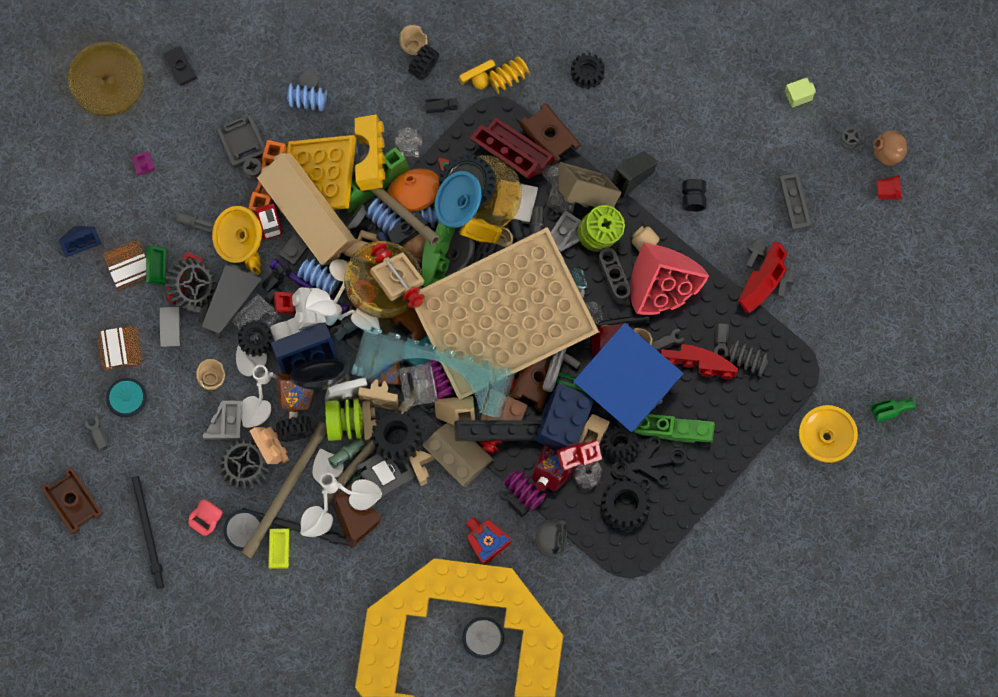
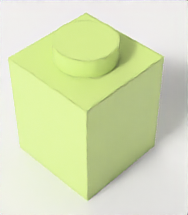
M808 78L787 84L785 89L792 108L812 101L816 92L813 83H810Z

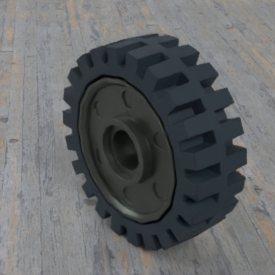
M463 154V157L456 156L454 161L453 159L449 160V164H445L444 170L440 172L439 187L448 176L455 172L466 171L473 174L481 186V202L478 209H482V205H487L489 203L488 200H492L493 193L496 191L495 175L489 164L481 157H476L472 154L470 156Z

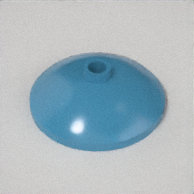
M458 171L443 181L435 199V212L442 224L451 228H457L465 225L473 218L481 202V186L478 179L469 172Z

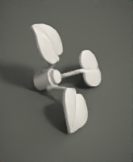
M340 259L332 261L329 266L330 273L335 279L343 281L337 296L333 301L330 300L329 294L324 290L314 289L306 299L304 310L313 311L325 316L326 325L329 326L333 325L337 319L342 320L344 317L352 314L351 320L356 326L369 333L379 335L380 326L378 318L370 309L359 306L356 311L350 310L342 314L341 306L336 303L346 284L353 285L358 281L359 276L357 270L347 261Z
M238 344L236 352L237 368L241 374L247 377L253 375L257 381L259 399L255 396H250L242 401L243 426L245 428H254L263 424L271 414V404L268 401L262 400V385L267 384L272 377L276 379V375L273 372H269L265 367L267 354L263 353L262 356L255 355V357L249 354L248 356L245 351L241 350Z
M320 449L314 460L313 477L324 489L322 491L324 510L319 506L308 508L301 518L300 534L306 537H316L326 533L331 528L333 517L331 514L326 513L328 511V493H335L339 488L350 495L349 503L354 509L366 510L381 498L382 492L375 483L362 479L355 481L352 484V491H349L336 480L342 474L344 464L342 463L336 469L332 468L328 458L334 454Z

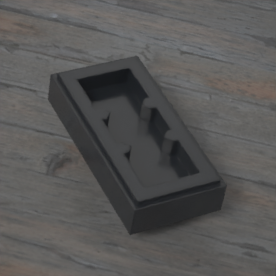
M181 46L164 53L180 86L197 79Z
M419 212L414 214V216L418 220H420L425 226H427L426 222L424 221L422 215ZM406 221L387 232L396 249L420 234Z

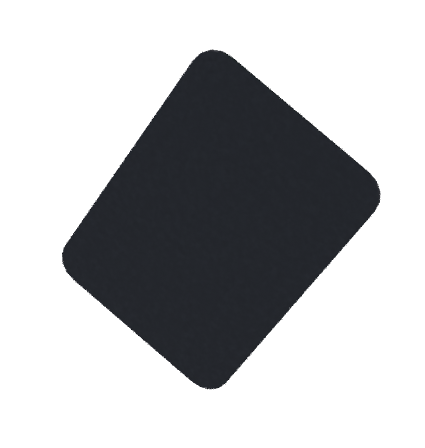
M502 97L481 99L470 106L410 168V170L428 169L441 177L438 157L447 160L453 159V161L456 159V156L463 157V154L481 157L489 164L495 175L496 191L493 193L492 200L489 199L487 205H482L483 208L478 209L473 218L483 219L489 224L507 228L509 231L511 220L493 217L501 180L538 187L534 207L541 206L544 208L543 224L545 227L543 229L548 227L551 232L565 210L582 220L584 216L594 209L592 206L584 207L577 202L569 203L563 199L564 196L559 192L560 162L601 173L570 147L559 156V163L554 166L550 163L543 173L526 178L471 141L470 137L481 124L487 128L495 118H498L531 140L519 123L524 117L529 119L533 115L518 103ZM549 132L546 134V136L551 138L554 137L555 134ZM627 195L624 198L620 196L614 206L624 219V233L609 248L616 252L629 286L632 271L640 253L631 243L633 239L631 235L641 226L644 228L650 227L659 236L658 246L675 250L691 258L709 274L706 283L700 291L686 299L685 304L674 310L667 309L660 311V314L649 315V323L640 322L628 324V326L633 330L635 328L645 329L651 334L652 341L665 335L669 336L673 330L680 329V333L676 334L675 338L681 339L684 337L685 340L682 344L714 352L715 347H717L715 345L716 324H728L729 336L728 345H726L728 351H730L732 345L738 339L739 346L746 343V350L753 346V353L759 349L760 356L766 352L767 360H769L761 377L758 376L759 370L753 374L751 373L752 367L744 370V363L738 367V360H736L733 365L738 368L736 377L732 379H724L720 375H713V377L702 376V374L698 373V366L688 368L684 367L683 364L674 365L684 373L683 376L649 414L674 416L676 419L714 422L713 442L695 441V443L659 438L661 441L660 446L654 450L649 459L669 455L675 448H682L686 452V459L680 465L671 462L652 467L660 473H665L669 476L670 480L667 486H660L658 480L640 469L633 471L642 478H648L651 482L647 492L650 495V511L646 521L642 522L640 527H634L630 531L629 529L621 531V528H613V525L611 523L608 524L606 518H603L601 510L603 492L610 483L613 484L618 479L611 471L615 460L611 461L606 456L603 442L599 446L602 456L601 460L587 465H577L572 476L556 491H552L549 488L539 491V495L546 493L542 503L535 508L547 520H564L566 524H563V529H567V537L597 564L617 577L632 579L647 575L663 562L808 400L818 384L820 368L816 355L803 340L761 305L750 313H746L738 302L743 292L742 289ZM365 215L359 225L350 231L353 237L358 239L361 230L379 234L383 231V228L380 229L377 224L372 222V219L367 218ZM436 222L434 228H432L431 224L428 223V227L435 232L438 223ZM522 223L525 237L530 236V224ZM362 238L361 240L374 245L377 244V242ZM475 240V251H476V249H477V247H478V244L481 243V242L476 241V240ZM578 242L560 252L576 286L584 289L583 300L594 322L642 315L637 314L634 310L631 297L624 304L614 301L599 265L601 251L588 250L581 242ZM341 253V256L338 258L353 265L357 272L377 266L346 256L344 253ZM610 256L603 257V260L606 262L613 260ZM414 263L422 267V263ZM322 265L321 270H323V269L327 266V267H328L327 273L329 274V273H330V270H329V266H330V265ZM617 273L610 274L612 279L620 277ZM373 280L369 283L374 288L376 298L369 309L378 318L380 334L375 335L358 327L351 333H346L342 340L364 360L367 355L391 347L398 348L403 385L394 386L408 397L421 379L427 384L431 379H425V375L428 372L414 369L405 362L401 348L404 339L411 332L402 323L396 326L391 321L408 305L396 299L391 301L387 295L375 290L377 281ZM339 281L337 288L330 295L332 298L335 299L343 281ZM347 283L338 302L350 306L349 311H356L350 302L349 283ZM624 290L616 292L619 296L627 294ZM348 316L344 317L342 320L337 319V321L333 325H327V327L331 329L334 326L340 325V322ZM591 336L566 349V354L581 362L578 369L562 361L560 373L577 378L593 360ZM672 344V347L666 350L680 351L681 344ZM718 351V355L724 358V352ZM520 371L492 384L491 389L505 394L502 388H507L508 386L505 380H510V378L517 379ZM534 374V379L538 381L537 376ZM559 376L557 377V379L573 384V381L564 379ZM432 386L428 388L415 404L442 427L447 422L436 418L434 401L436 394L431 393V389L434 387ZM551 392L548 394L542 411L535 409V402L524 396H521L519 399L514 398L528 405L522 420H542ZM453 394L447 398H455L457 395ZM479 395L478 402H474L475 420L480 419L489 396L482 397ZM594 400L587 421L592 414L609 421L607 434H609V429L614 430V426H617L618 429L620 425H623L602 406H597V402ZM636 433L642 447L641 451L636 453V456L632 458L630 463L637 462L649 445L650 436ZM652 440L651 444L653 446L658 445V441ZM476 441L483 448L480 443L485 441ZM502 441V443H497L496 445L499 449L498 451L493 453L487 452L494 459L487 467L501 480L505 481L516 470L518 472L525 470L523 477L530 476L528 483H532L534 480L531 477L544 445L536 441ZM618 441L614 447H623L628 441ZM679 454L674 456L676 460H681L682 458ZM618 467L617 469L621 473L625 471L624 467ZM661 477L660 481L662 483L667 482V478ZM641 482L643 487L648 486V482ZM622 495L615 499L614 507L620 513L630 514L637 509V502L631 496Z

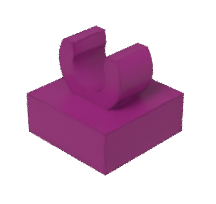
M149 151L131 157L138 176L155 170Z

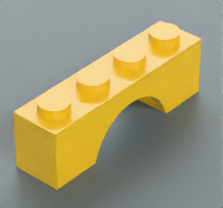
M376 114L355 118V135L359 143L370 147L367 157L361 163L355 165L356 183L361 191L383 188V180H385V171L382 167V164H385V157L382 152V148L385 147L382 137L384 125L382 121H379Z

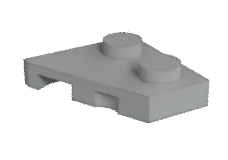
M566 210L551 231L560 252L580 242L577 229L581 220Z
M222 401L217 413L210 421L211 424L206 433L204 432L203 439L241 440L242 401Z

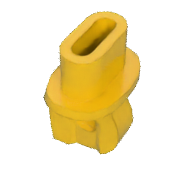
M258 252L245 260L247 269L257 275L261 273V261Z

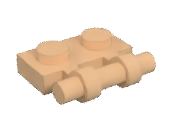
M254 427L250 430L267 464H278L281 461L286 463L289 461L288 452L285 447H282L278 440L277 432H274L272 427L267 429L265 427Z

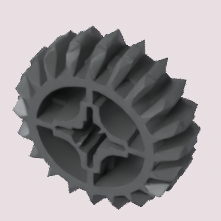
M186 258V260H179V264L174 263V269L168 270L171 276L165 277L169 280V283L164 285L170 288L167 291L168 295L172 294L170 300L176 301L175 305L177 306L182 305L183 309H187L190 304L196 308V306L202 307V304L208 303L207 298L213 297L210 292L216 290L212 287V284H215L216 281L211 280V277L215 274L208 273L211 268L209 266L205 267V262H199V259L192 260L191 258ZM189 282L196 283L192 286L185 285V283ZM180 288H182V289L184 290V293H185V295H186L187 297H185V296L183 295V293L181 292Z
M243 438L242 443L236 439L235 446L229 443V450L223 448V452L226 455L219 456L223 461L218 463V466L222 468L219 470V473L224 475L223 480L228 481L229 486L235 484V489L237 490L241 485L243 490L247 489V485L254 489L253 483L256 482L260 486L261 482L259 479H267L263 473H270V470L266 467L271 466V464L266 463L257 444L254 445V439H251L249 443H247L246 438ZM244 451L243 455L239 457L234 456L236 453ZM252 452L260 457V465L251 461ZM247 461L249 465H245V467L242 468L241 463ZM230 463L238 467L237 477L230 472ZM248 472H256L254 475L245 478Z

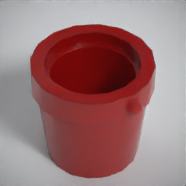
M899 175L877 180L878 199L901 200Z

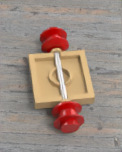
M385 243L374 245L370 255L371 257H376L375 262L378 265L371 268L370 273L389 299L393 301L404 295L403 300L409 301V308L421 306L425 296L424 294H418L420 292L418 287L424 285V279L406 255L402 252L390 258L392 251L386 250L387 245Z

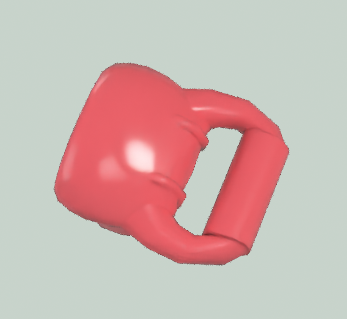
M203 499L190 514L188 520L189 527L202 536H207L213 532L223 512L210 501ZM197 516L202 519L206 524L210 525L209 529L207 530L193 520V518Z

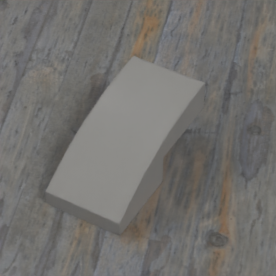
M160 307L161 347L181 345L180 307Z

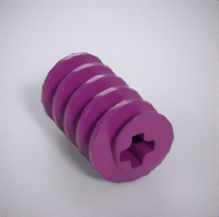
M439 358L424 363L423 365L425 366L422 368V372H428L425 375V379H431L428 382V386H434L431 389V393L436 394L434 399H443L455 394L451 392L454 388L452 385H448L450 380L445 378L447 374L445 371H442L443 366L439 364Z
M516 470L506 478L503 484L505 486L509 485V491L515 490L514 496H520L519 502H525L524 507H531L529 510L531 512L542 503L546 493L539 495L540 490L533 488L536 482L528 483L530 476L523 477L525 470L520 472Z

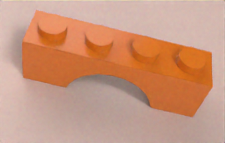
M267 140L262 156L261 170L270 165L276 155L287 153L284 143ZM258 182L255 191L252 192L248 207L256 216L255 208L274 203V200L260 182Z

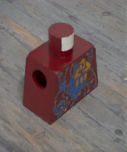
M544 445L531 478L536 481L535 486L538 490L544 491L546 488H549L552 491H556L572 476L576 466L566 470L561 469L557 451Z

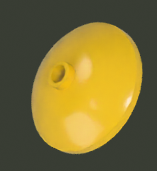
M232 206L225 209L216 219L212 232L215 250L221 258L232 263L245 262V260L252 257L257 252L262 238V229L258 217L253 211L242 206Z
M831 405L816 407L805 415L800 424V443L804 451L817 461L833 463L843 460L853 451L857 443L858 431L855 421L845 410ZM825 434L829 435V436H830V439H829V440H825V439L823 438V435H825Z

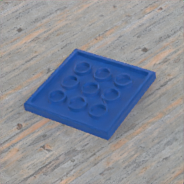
M624 323L574 382L633 433L684 373Z

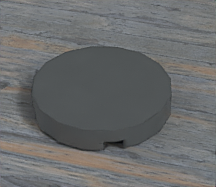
M360 204L345 221L344 225L349 231L357 227L366 215L368 209L364 204Z

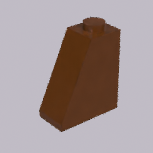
M348 485L346 489L352 491V487ZM339 489L334 495L333 508L347 543L352 549L380 524L382 517L372 507L366 510L354 509L349 503L350 495Z

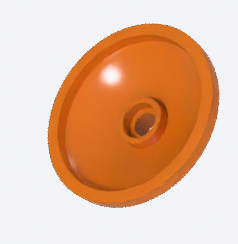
M411 169L398 175L389 185L387 193L409 212L420 211L435 202L439 189V176L428 169Z

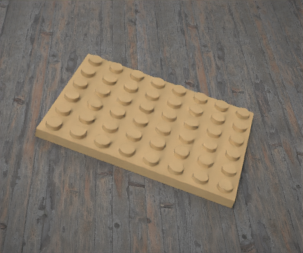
M548 227L421 289L418 294H424V302L421 306L415 308L459 400L599 332Z

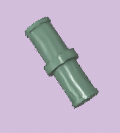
M356 439L348 446L341 447L338 453L328 458L331 467L336 469L346 460L350 461L353 459V456L365 447L364 441Z

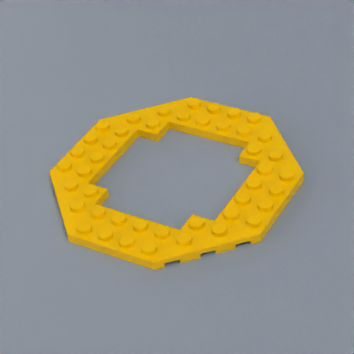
M434 558L367 609L355 686L362 697H415L395 692L407 615L426 618L429 598L506 608L504 628L523 631L514 697H555L563 634L512 568Z

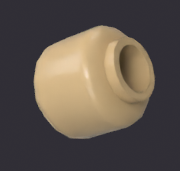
M641 226L631 235L633 237L631 243L639 252L644 242L657 245L659 242V236L648 226L645 228Z

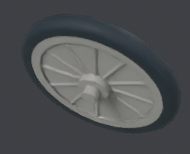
M246 509L233 512L224 524V536L228 544L242 551L262 521L261 517L257 513Z
M479 617L470 621L465 627L462 635L463 645L467 652L476 658H490L501 650L504 643V632L495 620Z

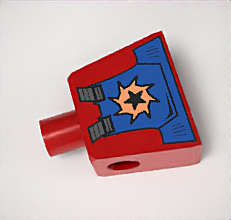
M473 517L465 524L471 531L467 536V541L481 565L489 563L512 544L511 538L490 520L480 524Z

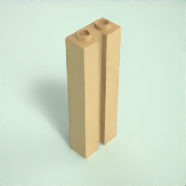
M280 153L274 157V161L261 170V174L257 179L320 264L330 265L332 261L341 256L340 254L354 244L356 239L291 153Z

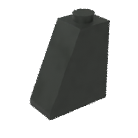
M643 151L616 168L612 182L622 192L621 197L627 196L655 171L657 162L652 155H648Z

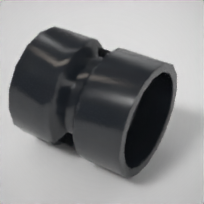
M687 179L682 182V194L685 195L682 197L683 210L698 212L707 208V197L704 195L706 193L705 180Z

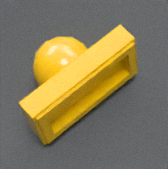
M489 60L461 74L458 79L460 84L463 85L472 80L475 88L485 89L490 84L487 72L495 68V63L493 60Z
M472 218L461 227L459 233L462 236L479 242L496 244L503 230L500 227L487 223L483 219Z

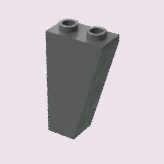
M225 265L200 331L218 338L257 289L261 278L254 272L248 271L246 273L241 271L235 265Z

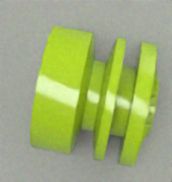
M608 205L598 206L592 209L579 222L577 229L578 238L588 250L602 251L605 248L611 247L621 238L625 229L624 219L621 213L614 207Z
M354 398V407L351 408L349 399L345 401V408H341L339 400L325 402L328 441L342 440L343 431L347 432L349 440H352V431H356L357 439H362L364 428L363 409L359 398Z

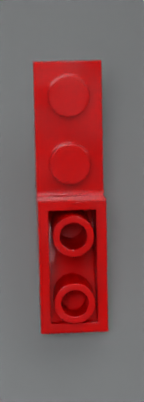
M780 242L772 243L760 270L752 271L738 302L746 313H750L771 294L787 270L783 264L787 252Z
M681 344L680 351L661 350V354L673 365L683 364L684 367L688 368L698 366V373L705 377L720 375L721 378L732 379L736 377L738 368L722 356L700 347Z

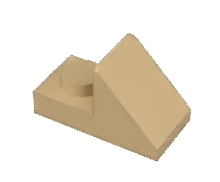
M370 401L362 402L366 444L372 439L373 425L376 426V420H372L375 419V408L371 407Z
M416 451L417 455L414 458L411 456L409 459L419 485L422 486L427 484L426 478L429 475L426 467H421V465L433 461L434 457L426 452Z

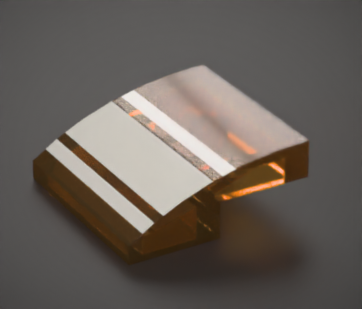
M138 239L103 253L118 291L146 280V257Z
M138 326L109 329L97 333L102 369H116L126 365H140L143 363Z

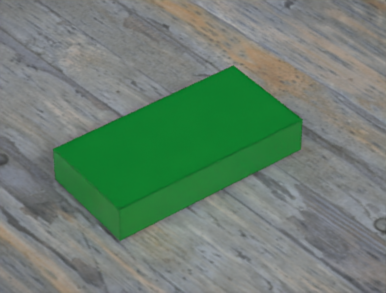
M149 245L146 247V283L164 286L166 284V248Z

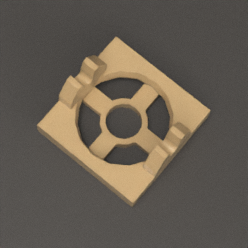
M377 379L371 384L370 389L359 387L358 396L361 404L362 402L370 401V405L373 407L394 411L398 409V394L388 393L386 381H383L381 387L378 386Z

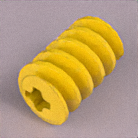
M515 57V62L510 60L508 62L509 66L503 64L502 69L497 67L496 73L494 71L489 72L490 83L497 94L500 93L499 87L506 90V83L511 87V80L519 83V76L523 80L525 79L524 73L530 76L528 67L520 57Z

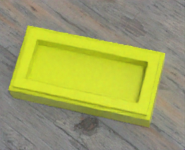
M269 529V568H289V529Z

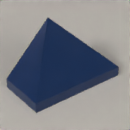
M74 226L59 240V243L67 258L101 244L95 227Z

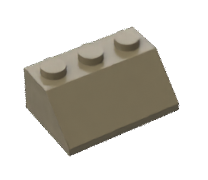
M563 162L559 164V192L564 196L563 199L569 203L577 202L584 207L615 206L622 192L605 174Z
M446 423L435 431L422 445L463 487H468L494 460L476 441H455V428L450 423Z

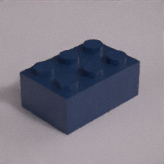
M325 322L271 342L282 374H291L295 367L307 361L320 358L339 359Z
M559 383L551 392L534 441L556 451L579 444L594 399Z

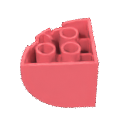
M644 242L631 276L630 297L632 306L637 314L643 315L660 314V311L667 309L674 310L685 304V300L691 295H696L706 283L709 274L697 262L675 250Z

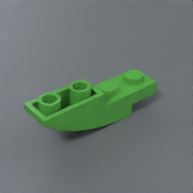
M440 221L435 231L440 236L439 242L436 245H431L427 240L425 242L422 258L424 288L443 279L450 260L445 258L448 252L452 236L455 233V228L448 227Z
M648 414L634 432L645 436H656L661 439L681 442H713L715 423Z

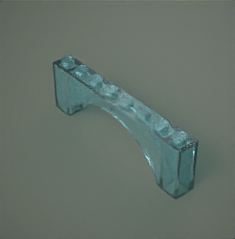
M371 327L370 330L364 329L351 374L374 380L386 368L404 360L420 358L436 360L457 371L467 381L476 396L480 413L502 419L515 375L510 373V368L499 366V369L491 367L492 363L481 360L480 363L473 362L474 357L462 355V358L455 356L454 351L444 349V352L436 350L437 346L427 343L425 347L418 345L419 341L414 339L400 340V335L389 332L387 336L381 334L382 330Z

